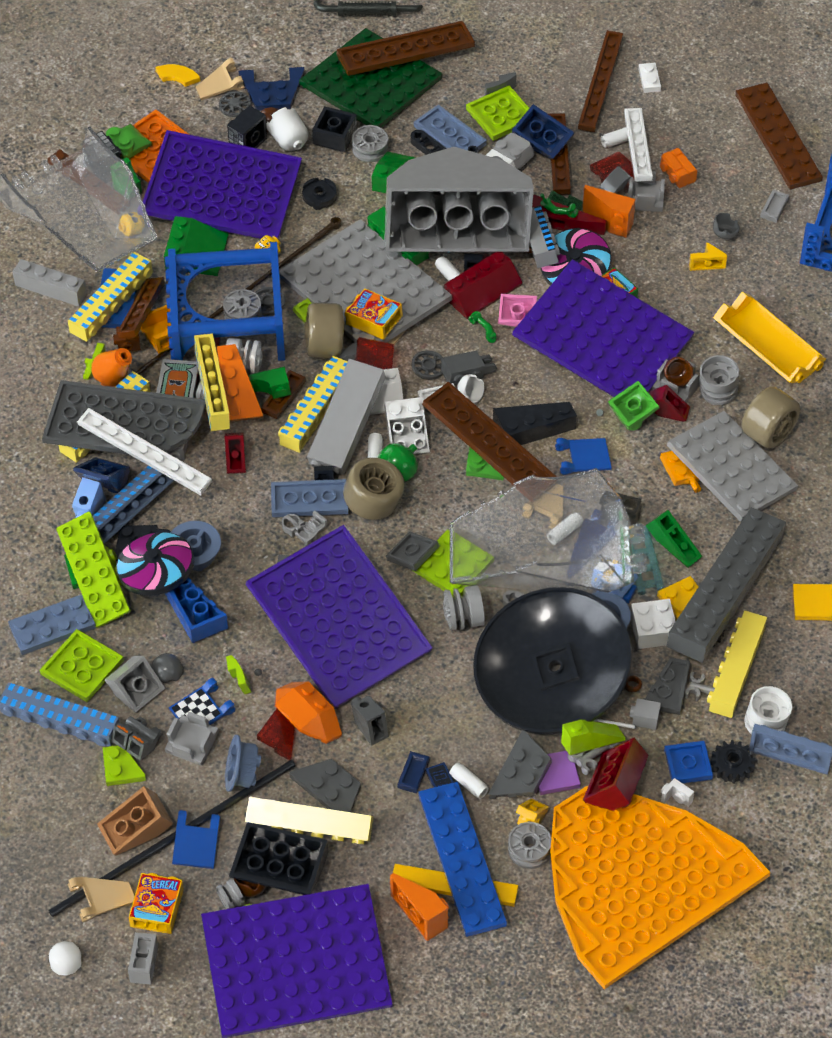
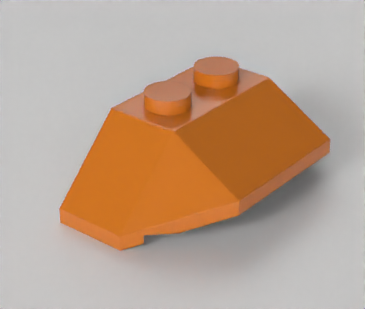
M309 681L291 682L276 689L275 707L299 732L312 738L320 739L325 744L342 736L334 707Z

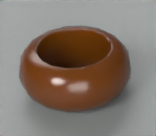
M634 675L629 676L625 689L628 692L639 691L642 687L641 679ZM634 681L638 685L631 687L628 685V682Z

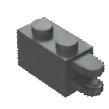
M477 350L443 357L441 372L447 382L454 383L455 385L465 375L472 374L482 379L484 374L494 372L497 367L495 363H490L492 358L489 354L480 356Z

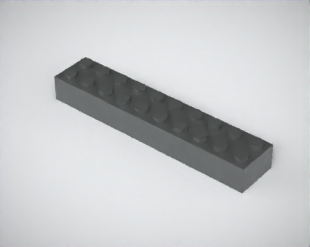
M750 508L670 629L666 647L703 663L782 540L786 526L785 521L755 508Z

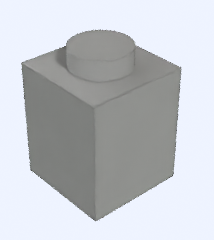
M637 698L636 705H632L630 710V717L633 718L632 725L656 730L661 703Z

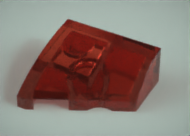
M276 708L257 734V740L274 748V753L287 760H291L296 727Z

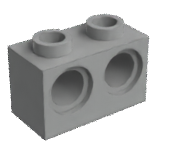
M135 932L128 967L130 983L152 984L158 951L156 934Z

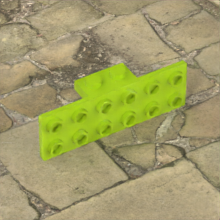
M86 512L57 527L56 530L85 604L95 622V627L99 628L129 613L130 608L121 588L122 584L116 570L115 560H117V556L113 549L110 550L104 545L92 513Z

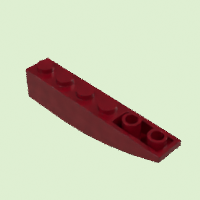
M533 194L532 208L541 205L542 198ZM551 200L556 207L568 208V206ZM541 205L542 211L547 212L552 229L564 231L582 228L591 230L598 235H605L607 220L579 210L577 216L571 218L567 214H554Z

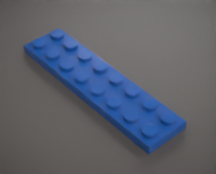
M454 782L419 791L418 796L466 937L506 927L507 921L459 783Z

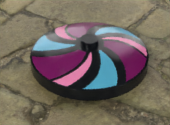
M582 228L568 229L554 235L560 255H557L558 263L541 267L542 275L549 285L555 281L572 259L602 276L611 270V251L607 242L597 233Z
M155 532L143 535L129 543L118 557L116 570L121 584L128 591L143 596H155L170 592L183 584L193 570L195 559L190 544L183 537L169 532Z

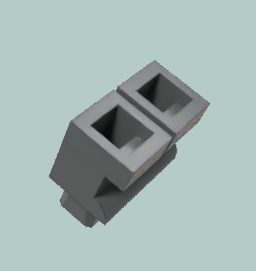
M130 716L124 724L119 722L114 725L111 741L138 760H142L155 750L156 742L161 737V730L157 727L149 729L146 727L147 722L142 717L134 719Z

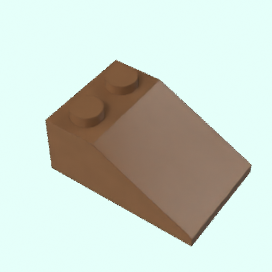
M143 786L97 823L113 855L117 856L158 837L172 826L173 822L158 795Z

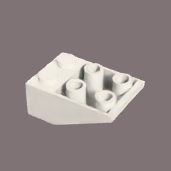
M422 397L387 401L384 404L390 444L400 443L406 447L414 444L417 447L414 454L430 453Z

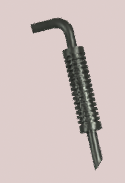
M314 0L313 2L314 7L318 11L338 12V16H343V14L345 16L347 14L348 16L350 14L351 16L353 14L355 16L357 14L358 16L360 14L361 16L363 14L365 16L367 14L368 16L370 14L371 16L373 14L375 16L377 14L378 16L380 14L381 16L383 14L385 16L386 14L388 16L390 14L391 16H396V12H419L423 8V5H396V1H391V3L390 1L388 3L386 1L385 3L383 1L381 3L380 1L378 3L376 1L375 3L373 1L371 3L370 1L368 3L366 1L365 3L363 1L361 3L360 1L358 3L356 1L355 3L353 1L351 3L350 1L348 3L347 1L345 3L338 1V5H323L320 3V0Z

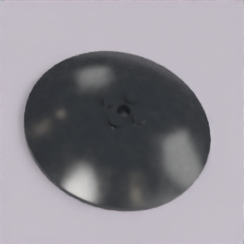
M552 587L540 589L514 599L500 609L488 622L480 635L475 649L473 662L475 683L486 706L504 723L529 733L558 734L562 733V724L577 720L592 722L614 704L622 693L630 674L632 647L623 621L616 611L599 597L574 588ZM554 664L561 665L557 671H552L550 668Z

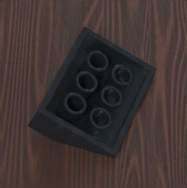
M247 822L229 877L293 893L310 895L323 870L328 855V841Z

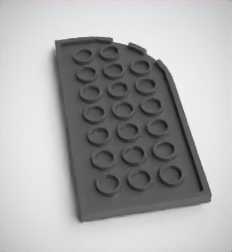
M61 380L42 441L47 444L128 454L78 425L77 421L90 408L159 449L169 452L186 443L196 433L201 425L206 409L205 399Z

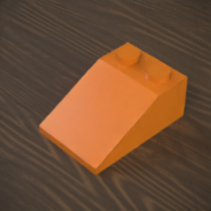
M585 185L583 212L607 220L606 230L609 233L627 238L634 223L635 199Z
M395 873L390 875L392 898L426 941H429L448 928L449 906L444 898L440 899L435 892Z

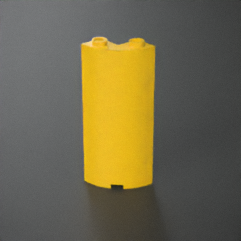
M741 292L732 306L723 303L713 317L789 383H801L813 372L819 371L824 365L826 358L750 294Z

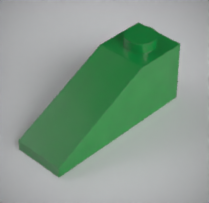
M669 510L661 513L645 525L656 541L687 568L702 557Z

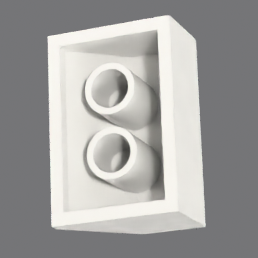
M398 368L384 370L386 378L370 415L385 413L384 404L387 401L403 400Z

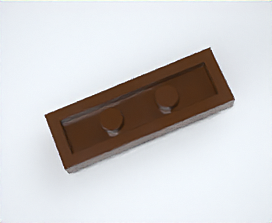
M289 370L287 378L291 395L275 399L270 395L261 407L262 413L278 419L306 382V377Z

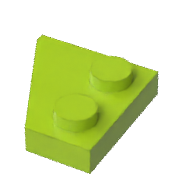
M118 745L102 747L107 786L146 781L145 773L126 750Z

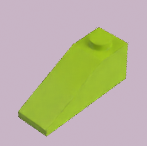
M586 720L562 724L561 743L569 755L625 741V736L615 724L595 721L587 722Z

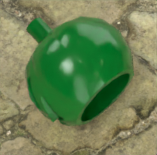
M391 443L382 449L378 455V458L389 461L398 468L403 476L404 483L411 480L417 473L418 462L414 455L417 447L414 444L406 447L400 443Z

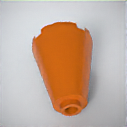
M125 348L98 354L92 362L91 371L93 377L102 386L116 387L127 376L132 355Z

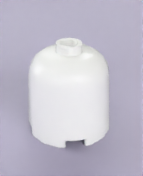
M286 107L279 109L271 115L273 119L270 123H266L267 130L283 150L290 152L301 149L308 139L306 126L294 108L289 110Z

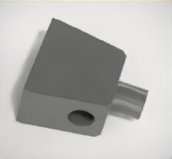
M370 696L362 699L360 697L353 698L351 706L355 724L372 746L389 737L384 710Z

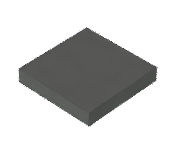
M409 531L386 555L387 561L416 571L439 548V543Z

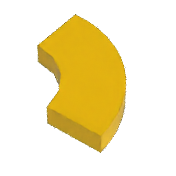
M175 64L155 67L162 82L177 81L185 87L200 82V76L188 67Z

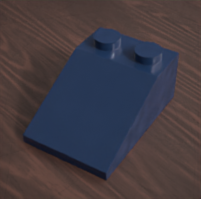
M534 104L512 129V133L529 141L535 152L550 159H554L574 135L573 131Z
M95 457L75 466L73 471L81 479L83 477L100 482L101 486L107 488L109 492L118 493L127 485L130 467Z

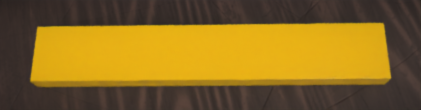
M400 864L394 865L393 873L435 893L452 896L444 872ZM493 881L500 904L515 907L518 885Z

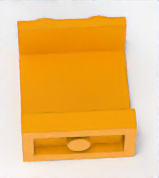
M167 305L150 311L141 327V331L158 354L170 349L169 338L172 337H168L167 326H171V323L167 321V312H170V309H167Z

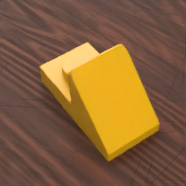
M706 242L705 253L690 254V271L725 269L727 254Z
M532 798L518 806L516 813L520 814L517 824L519 825L524 822L541 824L550 807Z

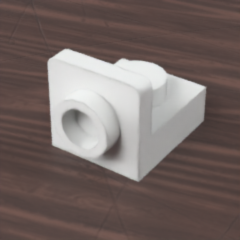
M675 778L670 783H666L661 789V802L664 804L671 796L675 801L687 807L693 802L694 791Z

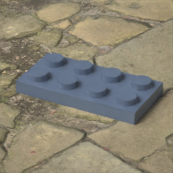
M440 105L435 106L414 121L416 129L424 131L445 148L457 147L468 150L469 146H476L479 151L487 145L485 138Z
M347 479L271 482L272 517H284L287 514L313 516V511L320 515L348 514V506L343 496V489Z
M82 594L8 621L22 655L68 639L76 629L84 633L96 628Z
M754 724L749 751L828 775L832 760V746H829L827 743L809 740L806 737L795 736L786 731H778L766 725Z

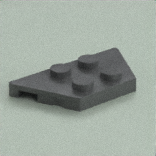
M524 730L521 731L489 792V798L496 799V796L508 795L509 798L520 795L535 796L552 763L551 758Z
M332 759L289 773L293 781L330 810L351 812L355 804V798L361 788V783Z

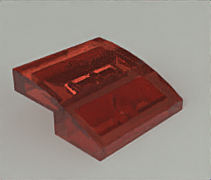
M616 152L590 165L591 172L600 176L601 183L617 166H620L634 178L632 162L620 152Z
M359 337L357 340L356 358L354 360L383 370L392 369L394 344Z

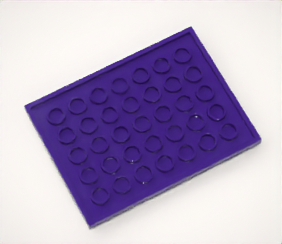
M166 130L140 213L174 221L175 216L193 218L220 231L259 239L265 235L275 236L279 240L302 158Z
M572 259L513 330L512 335L615 397L637 381L649 393L657 381L658 369L666 359L670 360L681 353L693 337L694 332Z
M344 525L246 581V586L334 709H337L432 651L433 647Z
M369 884L201 914L222 1038L393 1007Z

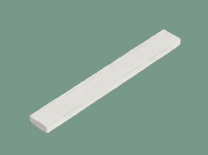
M90 408L77 421L79 426L199 495H202L212 482L210 477Z

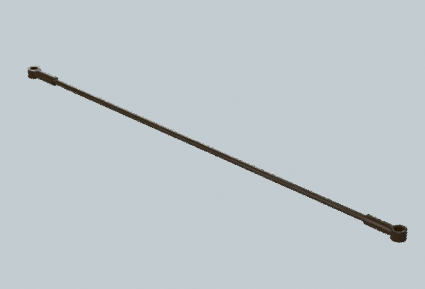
M339 217L331 218L330 223L316 233L312 239L281 261L279 269L315 241L320 240L333 229H339L341 227V219ZM272 269L269 270L262 277H260L258 280H256L254 283H252L250 286H248L246 289L252 290L254 287H256L258 284H260L262 281H264L266 278L272 275ZM223 306L207 318H215L224 311ZM173 349L161 352L135 373L141 374Z

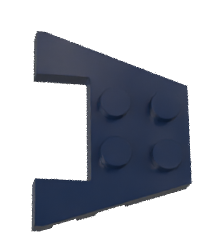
M304 67L289 68L290 80L254 82V70L238 71L239 76L242 77L245 90L248 91L255 109L259 111L268 107L278 109L286 107L291 109L297 89L300 87L299 79L305 74Z

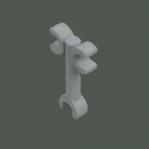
M691 672L689 677L690 686L685 691V698L688 699L689 694L693 693L696 695L695 701H698L700 699V692L709 694L710 691L714 692L715 688L704 685V674L697 680L694 678V672Z
M619 742L592 749L584 755L583 752L577 753V755L568 754L567 758L581 767L583 774L588 775L590 770L588 767H591L593 770L597 767V762L593 758L607 749L619 745Z

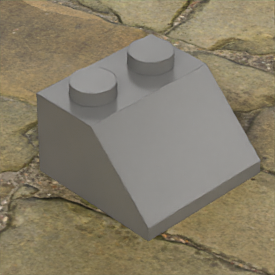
M133 656L105 679L114 695L133 712L140 710L165 689L144 656Z

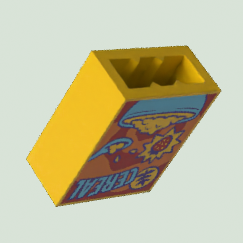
M364 289L356 296L355 301L346 308V324L384 340L403 317L402 304Z
M141 873L129 914L130 927L172 934L184 891L182 880L173 876L162 877L155 873Z

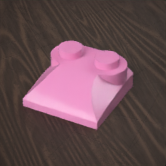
M501 294L498 324L517 327L536 304L537 296Z

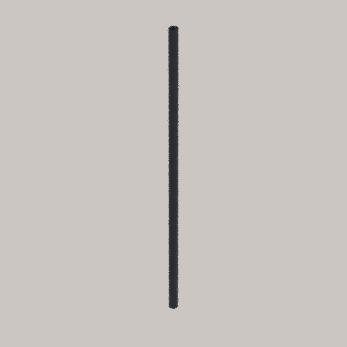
M292 759L257 780L255 786L244 788L186 824V826L199 827L211 819L212 814H220L296 766ZM176 831L99 879L114 880L175 842ZM84 890L78 891L49 909L50 915L54 917L85 898Z

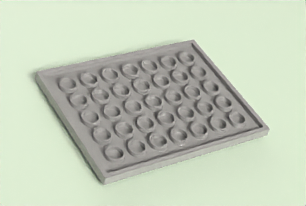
M360 219L280 269L279 275L285 283L304 299L308 298L311 303L340 304L343 309V333L355 343L362 342L371 353L450 302L452 294L408 258L405 259L401 252H386L384 240ZM364 289L402 304L403 317L384 340L346 324V308L355 301L356 296Z

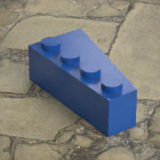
M189 577L179 587L165 593L192 643L228 629L227 615L220 611L216 604L204 595V592L192 583Z

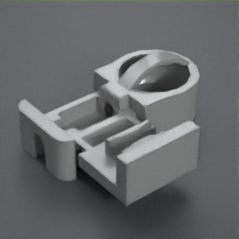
M313 511L312 520L306 521L304 525V521L299 516L287 514L282 519V529L291 537L297 536L304 542V547L311 544V541L314 542L318 539L317 534L327 526V519ZM290 521L295 527L290 528L285 526V524Z

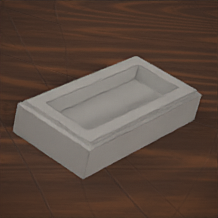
M772 190L760 213V218L777 223L789 200V195Z

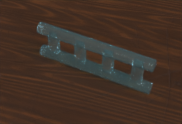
M643 526L641 527L642 533L630 534V530L626 528L622 530L630 564L633 565L638 576L635 581L638 594L644 595L646 593L645 588L656 587L657 591L663 589L664 584L648 528ZM644 540L646 548L635 550L633 541ZM648 555L650 564L639 565L637 557ZM652 571L654 579L643 581L641 573Z

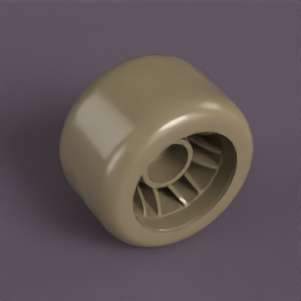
M311 303L308 305L305 339L306 352L309 357L332 358V356L339 357L342 354L344 321L343 309L340 304Z
M768 387L762 390L748 406L742 419V430L761 446L768 449L775 448L794 429L800 416V405L795 399L780 389Z
M372 457L362 459L349 472L343 489L344 500L353 513L364 519H384L390 516L397 508L404 492V479L398 468L389 461Z

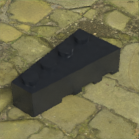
M570 402L493 408V421L520 445L576 429L577 415Z

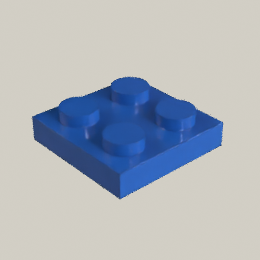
M705 741L664 746L671 781L674 778L681 783L712 780L713 773Z

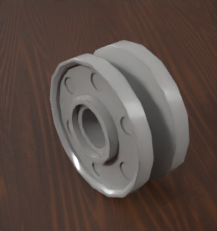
M366 125L358 128L353 133L352 151L356 158L361 161L377 162L388 151V135L384 129L374 125Z
M524 822L515 826L510 832L508 839V852L511 860L516 865L526 869L539 868L544 865L550 858L552 840L550 832L543 825L536 822ZM527 844H533L534 846L528 847V846H526V845H527Z

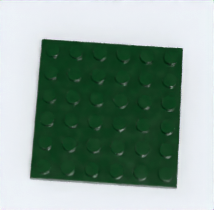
M365 28L340 48L383 38ZM336 50L299 79V85L340 110L357 114V120L363 124L382 128L443 78V73L421 60H415L348 76L336 54Z

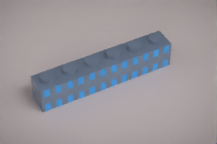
M150 466L146 467L93 515L103 543L107 542L174 480Z
M12 683L7 684L0 697V711L6 716H14L28 723L33 722L43 728H52L62 734L76 736L80 740L92 741L99 746H112L111 738L114 725L120 722L119 717Z

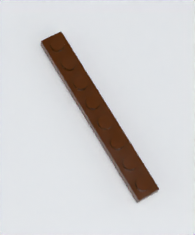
M606 31L579 120V130L595 132L622 43L623 33Z

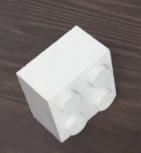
M670 599L632 603L630 611L631 624L637 649L667 646L669 631L676 622Z

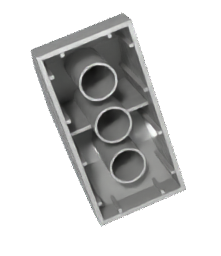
M457 147L447 148L408 160L387 177L385 251L529 252L534 190L532 179L504 160Z

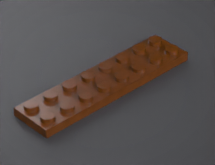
M458 21L339 48L336 54L347 75L350 76L475 47V41L465 23Z
M766 82L736 90L735 96L788 188L792 190L822 182L823 176L769 84Z
M447 382L423 400L422 405L530 501H533L557 481L558 477L450 382Z

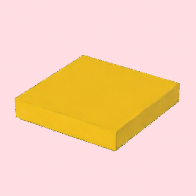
M793 584L795 620L832 621V584Z

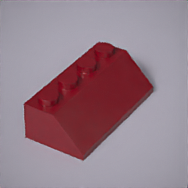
M495 252L445 283L444 289L452 294V300L449 303L468 319L473 312L482 311L498 301L501 294H509L520 287L523 282L512 260L503 252Z
M635 737L602 753L583 798L585 803L612 811L626 808L630 805L649 756Z

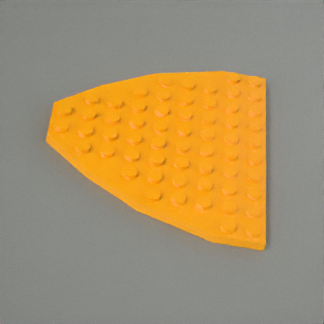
M588 786L554 807L550 856L555 903L578 960L604 990L770 877V871L744 843L694 814L674 806L633 794L630 805L626 808L612 811L585 803L583 798L588 789Z

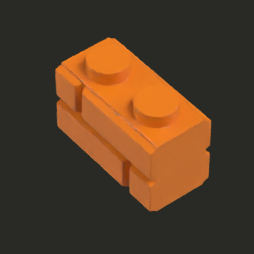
M679 148L662 154L660 168L669 175L671 183H675L678 188H682L697 180L696 168Z

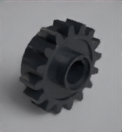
M731 740L730 744L723 741L722 747L717 745L716 750L712 751L710 765L713 766L712 772H716L717 778H722L724 782L729 781L733 784L738 781L743 782L745 777L749 779L751 772H754L756 758H753L754 752H748V745L742 747L741 741L738 744H734V740Z

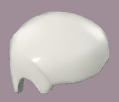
M468 374L461 378L458 383V390L475 404L483 396L484 382L477 378L476 375Z
M68 941L56 943L49 953L51 969L58 975L75 973L82 964L79 947L73 942Z

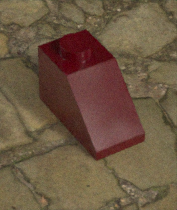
M668 385L650 391V396L659 405V409L654 412L657 416L682 422L687 420L690 406Z
M244 432L225 433L227 474L246 473Z

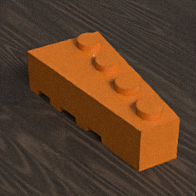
M236 344L217 346L218 361L229 409L230 422L263 418V413Z

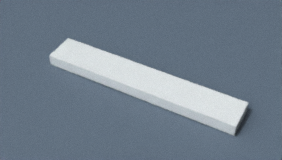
M642 108L624 109L634 180L652 181L653 175Z

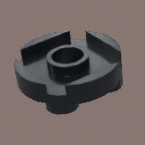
M319 177L312 178L303 185V201L307 205L312 206L313 209L321 210L323 207H327L336 201V185L327 178H324V180H319Z

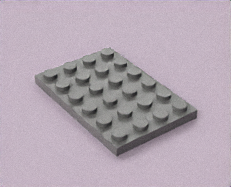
M725 411L674 437L667 443L670 450L740 522L751 507L761 511L798 488V485L753 439L743 432L742 428Z

